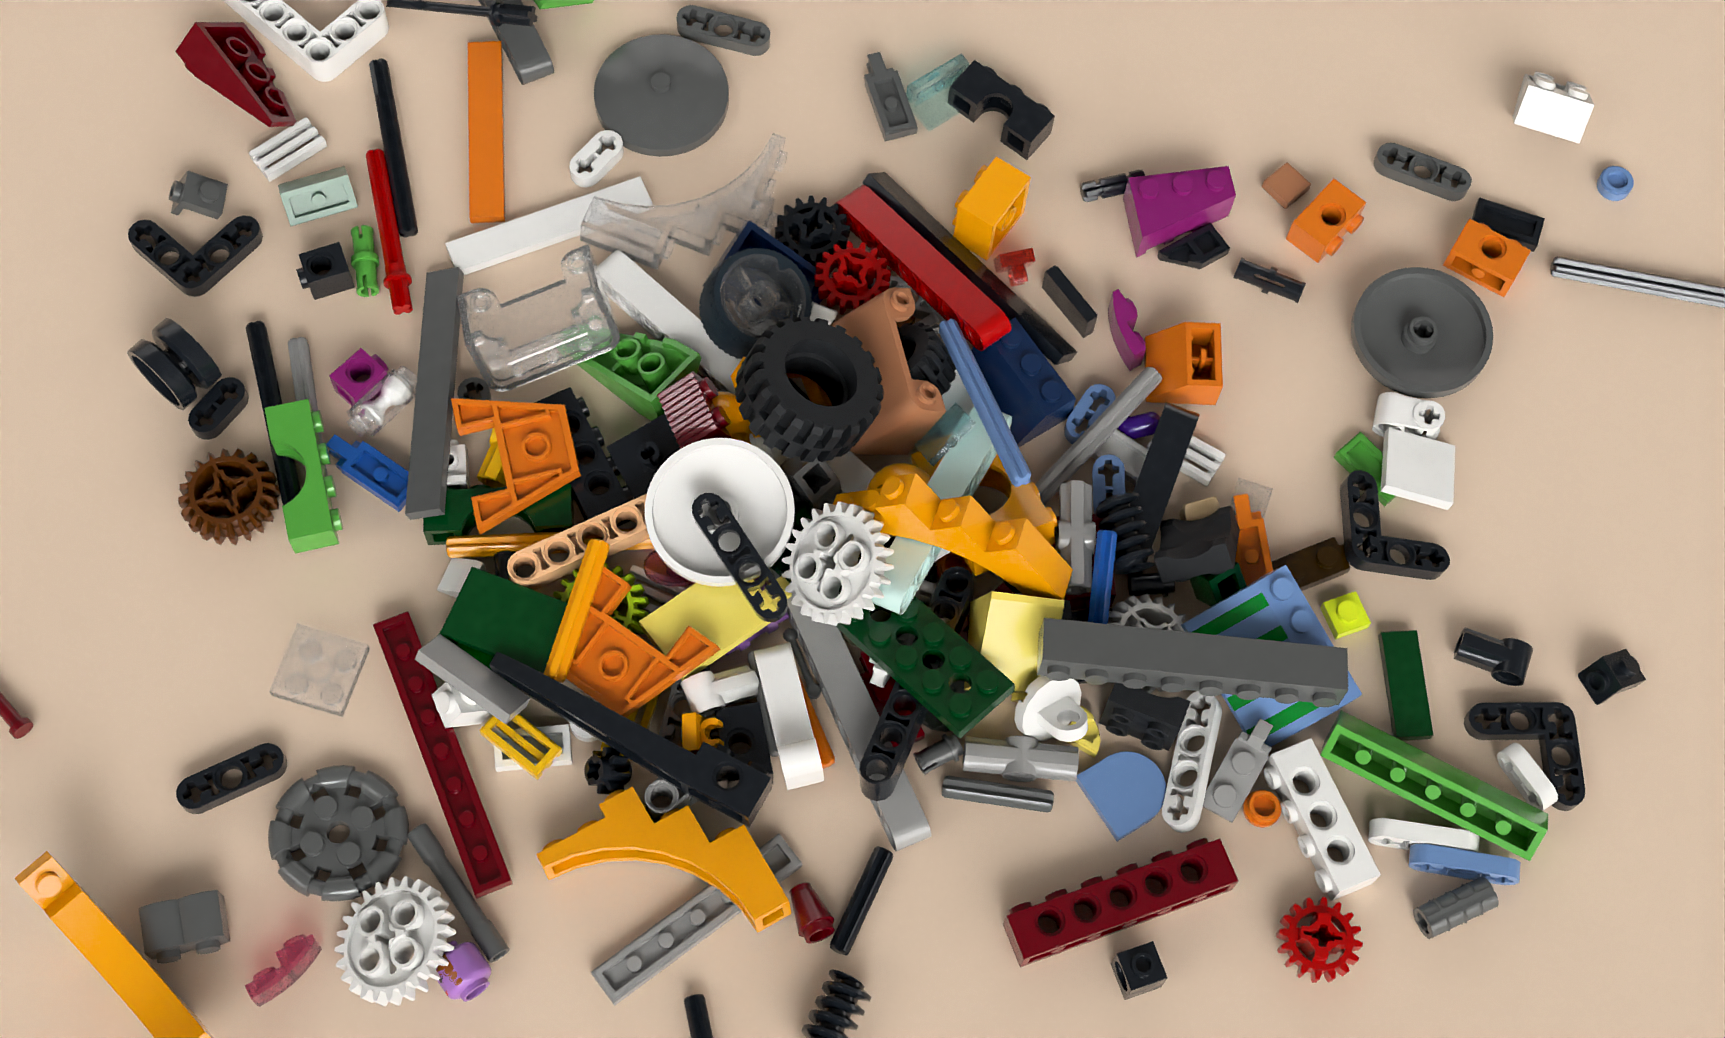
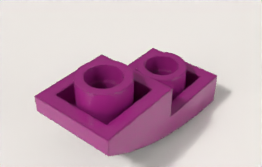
M1117 289L1112 293L1108 307L1109 326L1117 351L1129 371L1142 364L1146 345L1142 336L1137 331L1133 332L1138 317L1134 303L1129 298L1125 299L1120 290Z

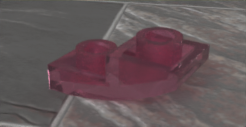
M302 934L287 940L283 944L284 948L275 952L281 967L275 969V967L266 968L253 976L254 981L245 985L251 1000L258 1007L271 1001L289 988L315 961L322 948L313 934L308 936Z

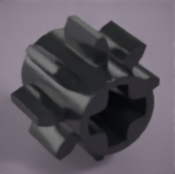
M603 747L602 751H593V756L587 760L584 768L588 785L597 786V794L609 795L616 790H624V785L630 781L632 776V766L628 760L629 758L620 756V753L611 747Z

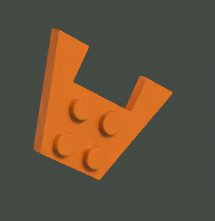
M451 398L456 427L460 436L494 428L507 489L471 497L477 530L480 535L581 476L565 405Z
M603 567L566 680L599 704L627 718L721 649L698 631L688 626L665 656L610 617L632 587L615 573Z

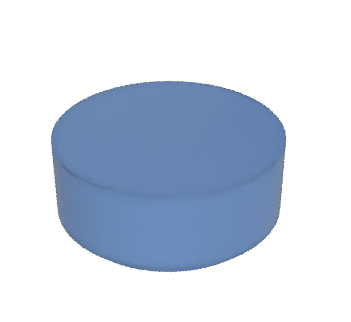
M1619 166L1607 167L1597 180L1599 193L1611 201L1625 199L1634 185L1630 172Z

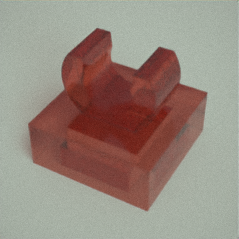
M1033 248L999 254L993 261L996 273L1008 271L1010 286L1014 287L1028 282L1025 267H1029L1036 260Z

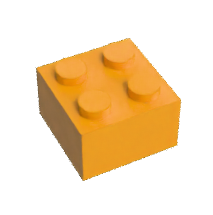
M997 156L989 166L983 165L974 178L975 184L969 191L963 190L956 200L955 208H957V213L952 221V225L955 226L953 236L968 250L987 261L1024 213L1031 177Z

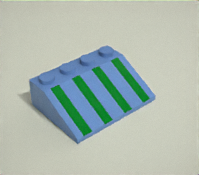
M1286 565L1267 573L1181 624L1185 632L1334 647ZM1348 671V692L1339 705L1332 707H1317L1312 702L1297 701L1295 703L1283 704L1272 698L1259 697L1254 700H1244L1237 695H1221L1243 732L1251 735L1259 719L1273 725L1264 742L1272 747L1334 713L1360 697L1362 693Z

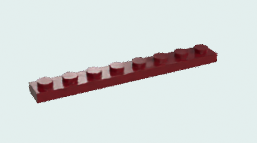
M407 611L373 624L476 899L512 885L511 877L453 727H444L440 714L436 709L432 694L438 690L433 674L415 660L418 650L422 648L409 612Z

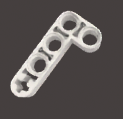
M788 642L755 650L754 656L787 790L823 782L822 763L816 739L813 735L791 643Z

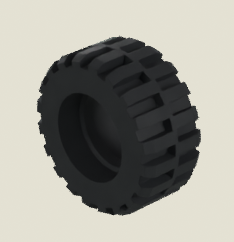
M796 317L794 321L792 318L778 321L776 325L769 326L758 338L742 362V366L737 372V387L735 388L736 400L738 403H742L739 410L743 419L749 420L750 425L748 427L755 436L759 434L765 440L763 444L771 450L775 447L782 451L781 455L790 459L798 456L800 461L814 462L816 458L819 462L831 461L834 457H841L848 453L878 416L884 394L883 385L880 384L882 377L879 368H874L875 359L870 351L865 352L861 347L862 342L856 336L852 338L847 335L845 328L839 325L833 327L828 325V320L816 318L815 321H810V317ZM786 373L800 374L816 382L826 392L832 406L819 405L804 398L792 386Z

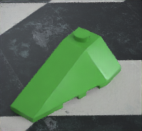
M578 322L556 344L557 349L650 421L665 414L657 394L690 372L694 371L697 374L701 362V356L698 352L675 339L665 337L663 341L648 339L646 334L635 332L634 336L617 333L615 328L585 322ZM611 352H613L617 363L609 370ZM626 373L628 375L640 374L646 386H636L622 377Z

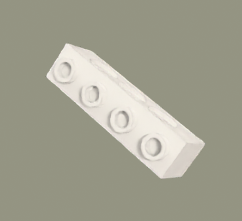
M1312 738L1271 754L1264 765L1266 782L1272 790L1276 789L1282 801L1280 804L1282 814L1289 824L1293 823L1299 835L1297 838L1299 848L1306 858L1310 857L1316 869L1314 875L1320 890L1323 893L1327 892L1331 901L1373 884L1381 874ZM1293 780H1301L1306 783L1309 793L1297 791L1293 785ZM1310 814L1322 816L1326 822V827L1314 825L1310 819ZM1327 848L1339 850L1343 856V862L1332 860L1327 853Z

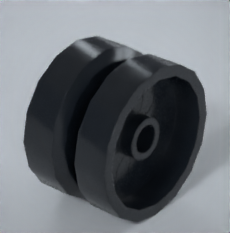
M165 318L152 330L153 339L156 344L141 339L128 350L127 354L139 372L165 399L178 409L184 410L197 399V391L193 384L208 389L221 378L222 374L209 354L185 329L172 319Z

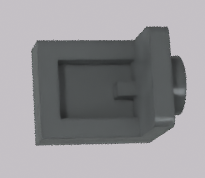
M187 171L180 181L175 180L171 186L169 200L173 201L171 213L179 215L183 209H187L218 220L223 213L228 184Z

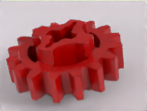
M847 241L846 249H841L840 246L835 244L833 245V255L824 252L822 254L823 263L816 264L815 287H819V299L827 298L828 308H832L836 304L839 305L840 314L842 315L846 312L847 308L856 309L889 289L891 270L886 269L887 259H878L877 248L867 252L866 243L864 242L859 245V248H853L852 242ZM837 267L838 271L832 273V278L829 279L831 272ZM876 278L874 285L869 290L868 285L872 284L873 279Z
M1308 897L1303 901V909L1295 903L1289 909L1292 916L1285 914L1279 921L1286 928L1279 929L1276 933L1277 938L1285 941L1277 951L1282 954L1288 953L1289 958L1284 964L1286 967L1294 964L1299 967L1297 977L1301 978L1308 972L1311 973L1312 983H1316L1320 980L1321 975L1324 974L1325 979L1329 983L1336 978V972L1343 977L1350 971L1347 964L1354 965L1359 960V957L1352 951H1358L1363 947V942L1354 939V936L1361 931V927L1350 926L1349 921L1353 918L1354 914L1350 912L1343 916L1340 913L1342 903L1337 902L1331 908L1328 907L1326 897H1322L1317 905H1314L1313 900ZM1312 916L1310 926L1302 925L1300 928L1296 927L1299 921ZM1315 933L1320 934V940L1326 942L1322 947L1319 946L1318 939L1312 938ZM1298 948L1301 949V951L1305 954V956H1306L1307 958H1305V957L1301 954V952L1299 951ZM1341 952L1338 960L1326 964L1329 953L1337 954Z

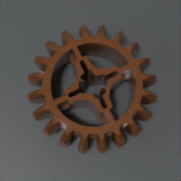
M223 448L221 456L215 458L213 454L208 452V462L205 464L195 460L194 465L197 471H185V477L188 482L179 484L182 496L178 497V504L183 508L181 515L185 521L189 522L190 529L195 533L200 532L202 539L206 541L213 537L219 545H222L226 537L234 545L238 542V536L242 535L246 540L251 541L252 535L250 532L254 529L264 533L262 521L273 522L274 516L271 511L279 509V502L276 497L280 496V489L278 485H275L277 478L274 472L269 471L268 464L263 460L259 461L252 452L245 457L243 451L237 448L232 456H230L228 450ZM228 476H242V477L233 479V478H229ZM214 483L212 489L206 492L208 488ZM225 487H227L230 494L233 495V497L231 498L234 502V506H231L229 500L226 498L227 494L225 492ZM253 501L252 504L244 511L246 505L249 502ZM223 514L231 516L230 518H216Z

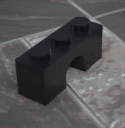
M976 60L950 86L947 104L973 123L980 115L988 111H996L1003 114L1008 120L1003 125L1000 142L1026 160L1051 134L1055 115L1045 105L1036 103L1027 97L1019 87L1010 85L1000 78L992 68L983 66Z

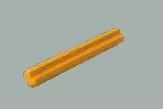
M590 539L588 541L544 671V675L559 683H563L566 680L610 549L608 543L599 539Z

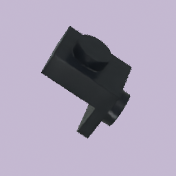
M1627 649L1602 656L1578 673V678L1596 705L1604 703L1617 693L1637 687L1646 680L1640 671L1639 663L1629 654Z

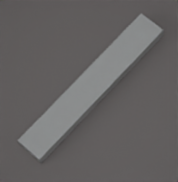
M780 834L759 848L778 883H781L802 867V862ZM708 885L594 969L591 974L615 1006L742 911L719 889Z

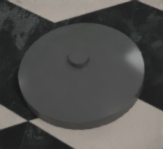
M659 34L629 41L609 55L602 64L595 80L594 101L596 113L602 127L605 130H612L618 133L622 138L623 147L648 156H674L689 152L703 145L719 130L728 110L729 88L727 77L721 64L705 47L680 36Z
M1411 267L1389 272L1368 286L1353 312L1351 338L1360 362L1381 384L1393 391L1411 397L1439 398L1464 389L1477 378L1491 354L1493 327L1483 302L1462 281L1435 269Z

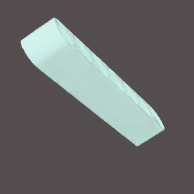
M975 406L972 408L927 484L940 499L973 496L997 455ZM1002 413L1010 429L1012 416ZM896 536L889 548L893 549L894 553L886 557V563L894 565V569L884 572V576L891 583L890 585L881 584L879 589L883 593L884 598L873 597L872 602L902 615L914 598L942 548L914 539Z

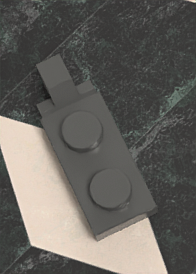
M880 52L867 55L868 63H866L869 74L864 75L865 87L884 141L917 134V123L898 71H894L893 68L886 69Z

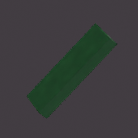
M1417 630L1381 632L1378 635L1393 736L1402 741L1431 739L1434 735Z

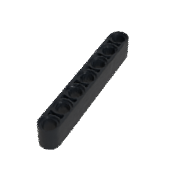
M958 566L945 570L928 605V608L939 618L950 619V621L945 623L959 635L969 614L970 602L973 601L974 579L971 572L964 567ZM959 588L963 591L954 592L951 589ZM915 636V638H914L912 644H914V643L917 641L916 636ZM929 657L923 664L929 669H938L944 662L938 657ZM897 681L889 695L859 767L861 791L865 797L874 801L885 800L893 793L928 711ZM909 710L913 713L904 716L899 715L897 712ZM892 741L898 743L899 745L896 747L889 748L885 747L883 744ZM877 773L886 776L882 780H872L869 778V776Z

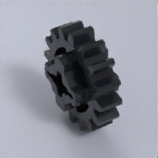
M813 195L809 196L808 203L804 204L799 198H796L795 208L785 205L784 215L777 216V227H775V238L815 267L818 261L822 262V254L824 252L833 255V245L837 244L841 249H846L850 234V226L847 225V215L839 214V205L836 203L828 207L827 198L823 197L820 203H815Z

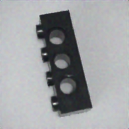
M571 387L534 402L565 405L570 427L579 429L576 433L572 434L577 460L585 456L593 458V461L588 464H579L581 476L568 483L571 484L573 498L585 521L634 499L627 485L621 487L617 479L620 471L612 457L605 456L601 448L605 446L604 439L597 426L591 428L587 420L590 412L582 396L576 399ZM598 486L609 488L604 494H594L591 492ZM623 520L618 523L617 527L631 520Z

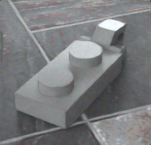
M1259 719L1251 735L1241 731L1238 739L1235 738L1206 790L1203 803L1204 808L1233 823L1269 758L1268 754L1272 747L1264 742L1273 725Z

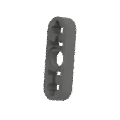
M695 5L685 6L677 13V30L684 38L751 56L762 55L770 47V30L762 22ZM691 19L697 20V22H694L692 26H688L686 24L689 23ZM707 22H709L708 31H705L704 27L707 28ZM720 25H727L733 31L727 36H720L714 30ZM738 30L743 31V34H740V39H738ZM755 35L760 36V38H758L756 42L750 41V39H753Z
M1396 143L1383 144L1379 148L1373 162L1375 170L1380 175L1449 201H1458L1464 198L1472 182L1470 174L1465 169ZM1388 156L1394 158L1393 164L1387 163ZM1405 162H1409L1407 170H1403ZM1414 167H1426L1430 171L1431 176L1428 178L1417 176L1414 172ZM1438 174H1441L1440 181L1436 182ZM1451 180L1458 181L1457 188L1451 186Z

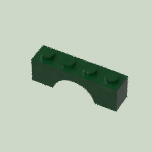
M479 484L471 486L470 489H454L447 486L445 515L423 518V532L427 544L446 545V540L449 536L469 535L476 526L471 497L507 489V486L491 488L488 485ZM571 484L564 485L513 515V517L527 523L534 533L560 532L573 527L574 498Z

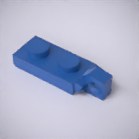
M334 434L326 445L329 449V454L338 460L335 464L336 467L345 476L400 512L406 505L409 471L365 441L360 443L356 440L350 445Z

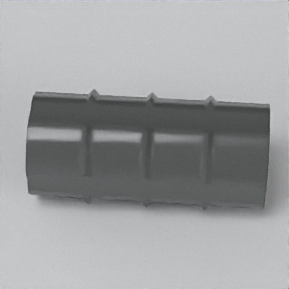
M1482 876L1469 883L1461 884V887L1445 892L1444 895L1429 900L1427 903L1413 909V914L1420 931L1425 937L1431 939L1498 907L1499 901L1491 883Z

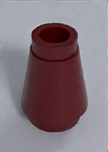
M805 882L794 886L789 891L799 936L804 937L806 943L809 944L820 942L831 936L835 931L833 927L834 918L811 884Z

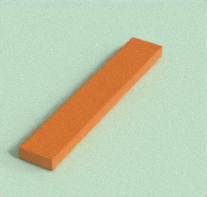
M468 42L469 218L471 223L505 222L502 42Z

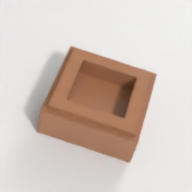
M1288 162L1264 180L1262 188L1285 209L1309 191L1311 183Z

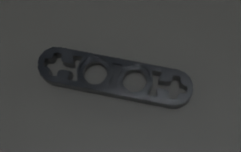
M714 493L699 495L692 504V515L695 523L756 615L766 622L780 620L788 609L785 592L723 499ZM706 503L710 507L718 506L715 512L721 524L726 519L730 522L719 526L713 534L708 531L715 529L710 517L704 516L701 518L699 516L703 513L702 505ZM727 532H733L740 538L739 547L731 552L724 551L719 546L720 537ZM747 563H754L761 570L760 577L752 583L743 581L739 576L740 568ZM766 581L771 583V585L765 586V591L771 599L777 597L780 599L777 602L778 610L774 613L770 609H765L764 611L761 609L764 605V600L759 591L754 596L749 593L760 589Z

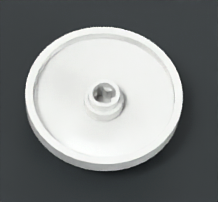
M710 438L681 448L660 466L647 491L645 522L655 551L674 572L683 578L702 585L717 587L736 585L693 518L692 504L699 495L704 493H714L723 499L768 568L780 558L792 535L795 505L792 489L785 473L766 452L741 440ZM706 503L702 505L703 513L699 516L701 518L704 516L710 517L715 529L708 531L713 534L719 526L730 522L726 519L721 524L715 512L718 506L710 507ZM727 532L719 539V546L724 551H734L740 545L739 536L733 532ZM754 563L743 565L739 571L740 578L745 582L761 575L760 568Z

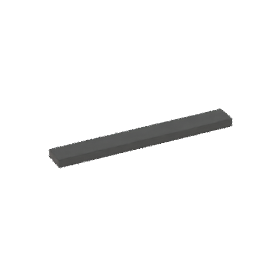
M459 267L426 273L405 515L410 520L445 515L453 416L451 398H454L464 279V273Z

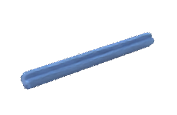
M952 318L947 321H941L939 324V334L1012 485L1015 487L1027 485L1031 481V471L957 321Z

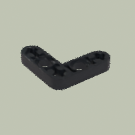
M243 215L233 219L193 255L151 220L135 222L129 228L128 238L134 250L184 294L197 297L208 292L261 244L263 234L255 218ZM242 230L246 232L251 231L252 235L249 237L244 234L240 236L239 232ZM143 234L146 236L151 235L156 244L155 248L153 249L146 239L140 240L139 237ZM237 244L238 248L234 249L233 245ZM222 249L229 252L228 258L223 262L217 263L210 260L211 255L217 250ZM172 251L179 254L178 260L173 264L166 265L160 262L161 257L167 252ZM206 263L211 272H208L206 267L203 269L202 264ZM191 275L194 277L199 276L200 281L196 283L193 280L188 281L187 278Z
M1355 470L1349 474L1340 487L1344 551L1348 563L1361 571L1426 580L1438 578L1450 565L1447 551L1435 543L1381 536L1376 480L1368 472L1362 470ZM1353 514H1363L1368 519L1369 527H1362L1357 524ZM1361 545L1363 546V551L1358 550ZM1390 550L1401 552L1405 558V564L1396 563L1390 556Z
M1559 702L1479 703L1466 714L1464 718L1465 730L1475 739L1539 740L1543 772L1553 784L1558 794L1557 802L1552 804L1554 808L1561 811H1569L1583 801L1585 797V784L1576 720L1569 706ZM1515 712L1525 715L1529 722L1528 728L1525 730L1515 728L1511 724L1510 715ZM1480 714H1483L1484 720L1496 721L1501 715L1500 722H1492L1485 729H1483L1482 723L1475 722V719ZM1555 714L1556 718L1563 720L1564 723L1558 728L1559 738L1550 740L1557 734L1555 722H1549L1548 719ZM1558 747L1566 750L1570 756V763L1568 765L1556 763L1552 758L1553 748ZM1571 773L1566 779H1563L1564 774ZM1564 780L1566 790L1573 791L1574 794L1568 800H1566L1565 794L1558 793V790L1564 785Z

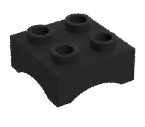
M1232 506L1219 508L1215 513L1199 520L1184 521L1172 518L1161 521L1160 548L1158 552H1155L1154 561L1162 583L1171 581L1184 582L1195 576L1209 573L1213 575L1222 574L1228 569L1234 568L1240 529Z
M1115 683L1099 724L1106 726L1110 733L1124 737L1130 735L1140 739L1141 743L1150 749H1165L1169 751L1181 729L1191 701L1181 697H1159L1141 688L1132 689L1125 687L1121 683Z

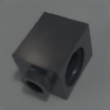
M340 242L299 254L302 268L296 269L302 288H310L314 300L355 288ZM322 270H330L326 274L318 275Z
M1153 941L1117 953L1111 962L1124 1000L1161 988L1168 979Z

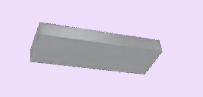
M441 634L418 650L415 658L417 662L504 724H507L527 707L530 700L529 696Z

